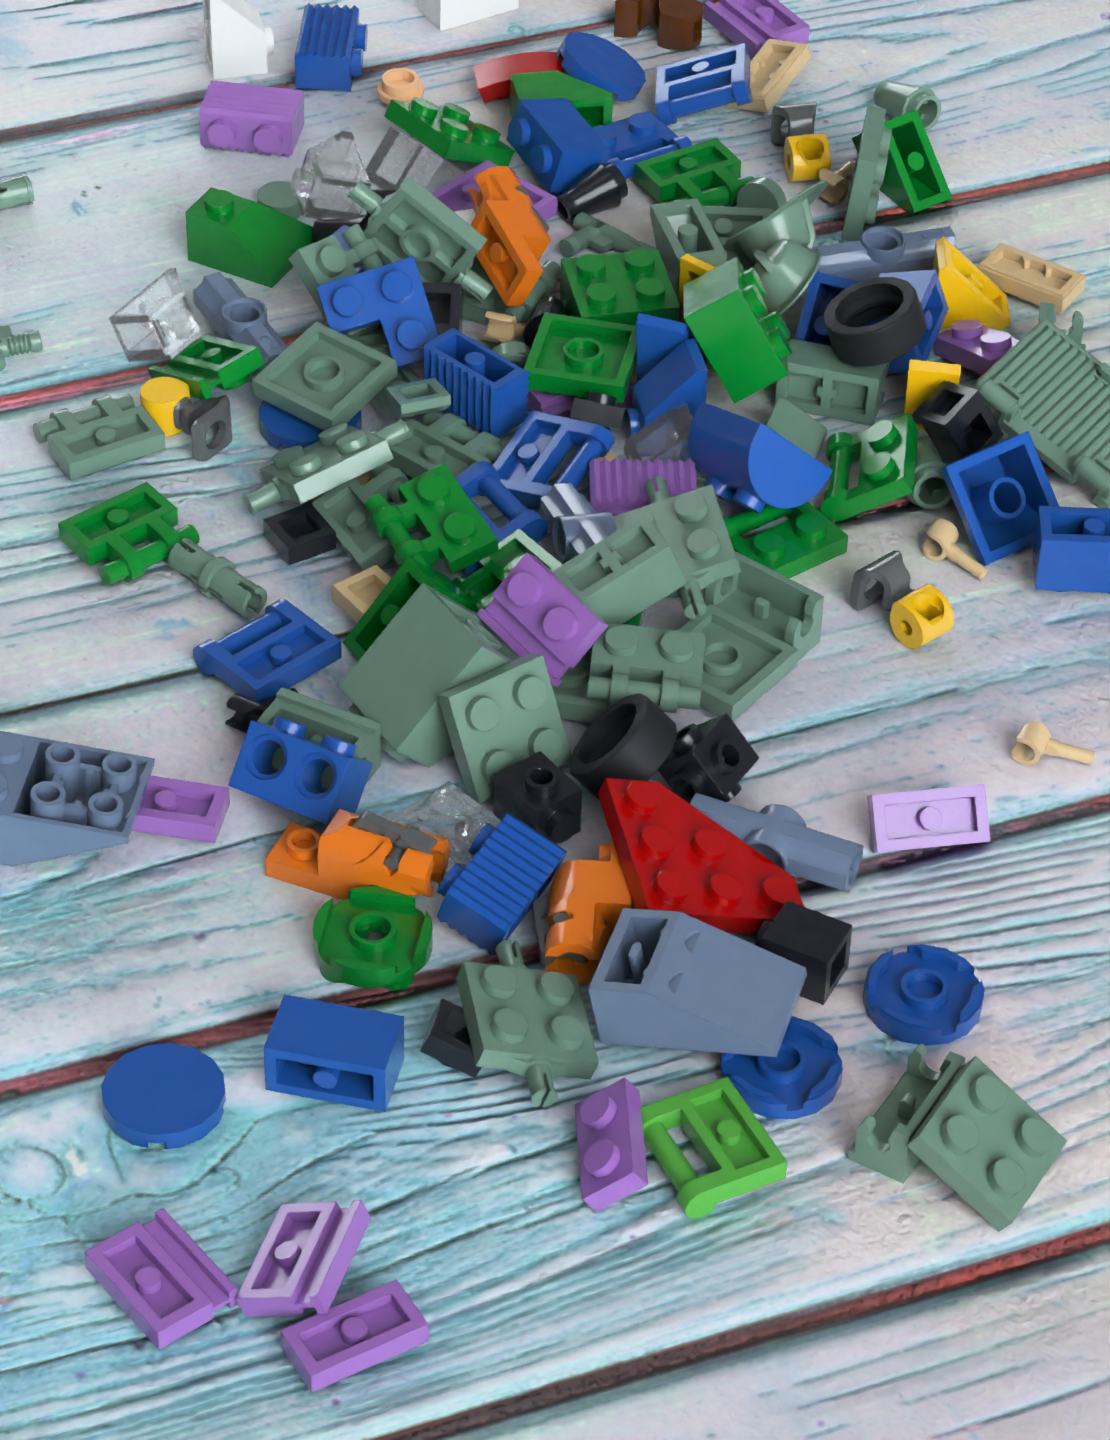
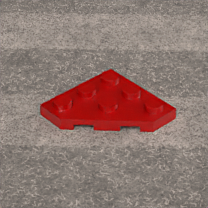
M606 778L598 792V797L635 909L682 912L727 933L758 934L764 921L767 919L773 921L786 901L804 907L792 875L661 783Z

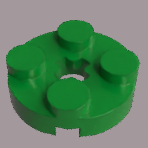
M361 886L349 890V899L342 900L334 906L333 898L321 906L314 918V954L320 963V973L326 980L333 983L344 982L359 987H384L392 991L403 990L412 985L415 973L426 965L432 953V919L427 911L424 916L423 912L415 907V898L410 895H404L379 886ZM370 932L381 933V939L366 940L365 938H368Z

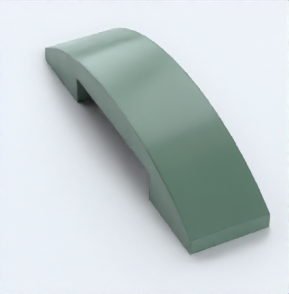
M383 329L373 330L354 338V340L391 357ZM410 367L397 370L398 376L370 401L374 409L383 417L389 420H396L447 409L451 405V395L435 377L421 380Z

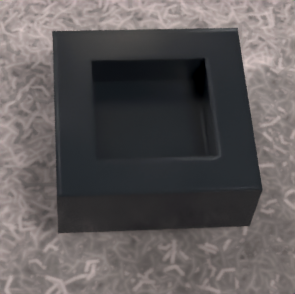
M587 391L585 400L574 397L569 418L599 424L609 431L620 433L625 409L615 407L617 400L615 397Z
M311 503L263 519L265 538L288 565L336 549L335 530Z
M442 998L432 1014L420 1052L437 1059L447 1067L455 1068L476 1078L482 1067H476L463 1008Z

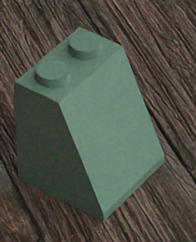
M424 583L414 592L338 687L353 702L349 708L351 713L381 723V747L399 762L404 763L407 758H410L430 768L454 751L437 695L520 658V656L476 615L477 613Z

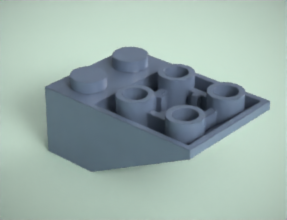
M0 731V865L12 867L127 844L154 767L155 758Z
M623 908L588 990L600 1042L603 1044L777 1057L807 977L806 967L682 912Z

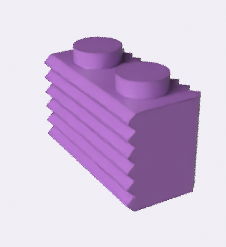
M211 80L208 90H206V96L204 95V100L199 108L200 144L204 148L210 145L213 149L219 147L223 151L226 148H229L231 151L238 149L241 152L247 149L250 153L256 150L260 155L263 152L269 156L275 153L278 157L284 154L289 158L294 152L305 124L303 90Z
M594 458L589 462L588 501L596 513L610 512L614 517L650 505L644 485L651 478L656 492H659L655 476L665 478L671 497L695 490V462L690 458L685 462L680 459L672 462L669 458L664 462L659 459L651 462L648 458L643 462L637 458L632 462L627 458L622 462L616 458L611 462L606 458L599 462Z

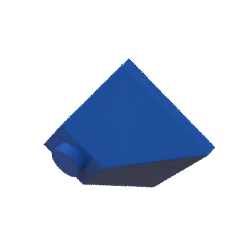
M1029 431L989 445L940 468L977 559L983 566L1033 545L1039 506H1059Z

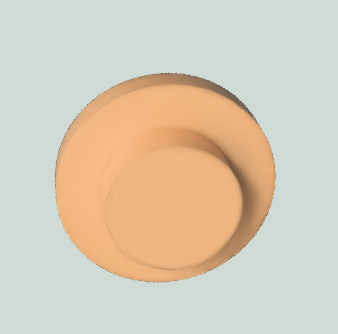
M393 68L382 75V80L377 87V94L379 99L388 105L391 99L411 102L413 97L423 98L424 86L415 71L408 68Z

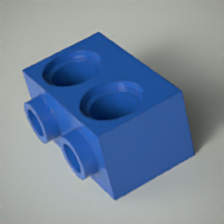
M275 716L272 725L251 720L228 786L325 824H329L339 809L356 813L373 765L372 762L354 756L357 745L324 734L321 743L305 737L307 726L279 716ZM279 747H282L284 762L281 768L275 772L272 765L273 755ZM330 765L334 778L330 788L324 792L321 786V776L323 771Z

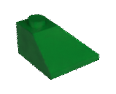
M211 187L186 211L188 260L273 288L293 268L289 258L298 249L314 243L312 238L313 227L255 201L234 195L226 190H218Z

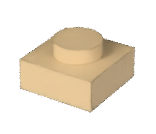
M374 565L333 584L332 602L357 624L391 580V577L378 565Z

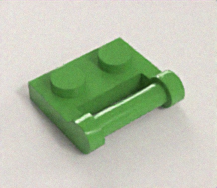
M728 1076L641 1107L644 1144L648 1146L678 1191L677 1202L689 1218H701L709 1214L720 1202L786 1178L787 1160ZM681 1126L712 1173L698 1177L668 1133V1130Z

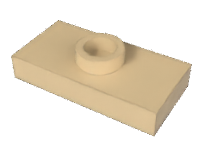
M768 39L750 61V88L753 102L741 106L734 102L728 104V107L769 113L811 58L808 44Z
M999 243L976 266L1003 292L1014 295L1022 301L1032 302L1040 305V303L1055 304V311L1060 314L1085 289V275Z

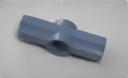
M875 226L864 231L861 240L813 247L812 250L814 251L818 248L821 253V262L817 272L861 282L879 277L880 273L933 270L936 241L944 236L954 247L957 248L956 236L950 226L902 233L893 227Z
M221 272L206 275L201 284L193 290L195 306L221 338L258 347L265 365L250 374L253 378L288 348L267 322V308L265 304L258 299L247 297L232 278L224 277Z
M572 483L554 484L551 491L540 498L539 514L548 522V528L552 532L554 555L562 564L617 531L613 515L610 512L596 513L584 494L578 493Z
M696 793L690 802L696 809L787 873L842 891L849 892L851 890L862 861L864 845L807 828L803 818L794 809L785 805H766L760 812H756Z

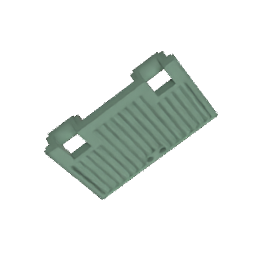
M1043 318L970 388L979 390L984 401L1001 414L997 421L1000 428L1012 437L1029 431L1040 460L1072 485L1081 477L1098 491L1093 502L1101 508L1110 509V366L1106 363H1101L1046 318Z

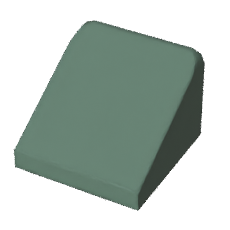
M778 397L767 422V427L817 459L827 435V428L790 401Z

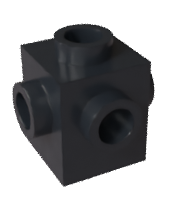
M726 713L699 725L690 724L678 731L673 749L658 771L670 786L672 792L689 804L696 793L729 802L741 791L742 787L738 782L758 761L759 756Z

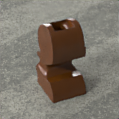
M616 0L614 37H636L643 28L651 26L656 28L659 47L668 50H689L695 48L702 41L703 6L697 0Z

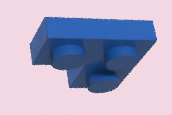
M414 256L316 286L329 328L346 334L381 323L391 357L397 362V370L423 363L424 344L439 336Z

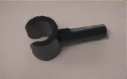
M295 688L289 689L291 691L298 693V691ZM238 693L232 695L227 701V708L236 711V713L225 724L247 733L251 720L258 721L264 711L276 699V695L258 702Z

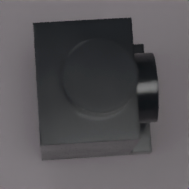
M945 380L911 415L915 423L921 424L924 427L942 460L946 463H951L997 443L1004 435L979 390Z

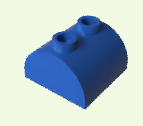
M701 402L693 417L689 431V452L691 460L695 462L696 470L707 480L704 486L712 484L716 497L729 503L733 499L736 503L757 514H761L766 504L787 509L805 504L820 492L833 471L761 422Z

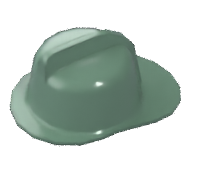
M822 180L803 190L767 218L733 235L726 241L725 246L728 248L740 246L754 266L757 263L753 255L754 251L757 249L765 252L773 243L782 238L791 239L812 250L816 234L809 205L826 189L828 182Z
M782 238L773 243L765 252L757 249L754 251L753 255L757 263L753 269L765 288L766 295L762 296L769 313L775 310L780 314L784 313L804 292L812 281L821 262V253L818 248L813 251L791 239Z

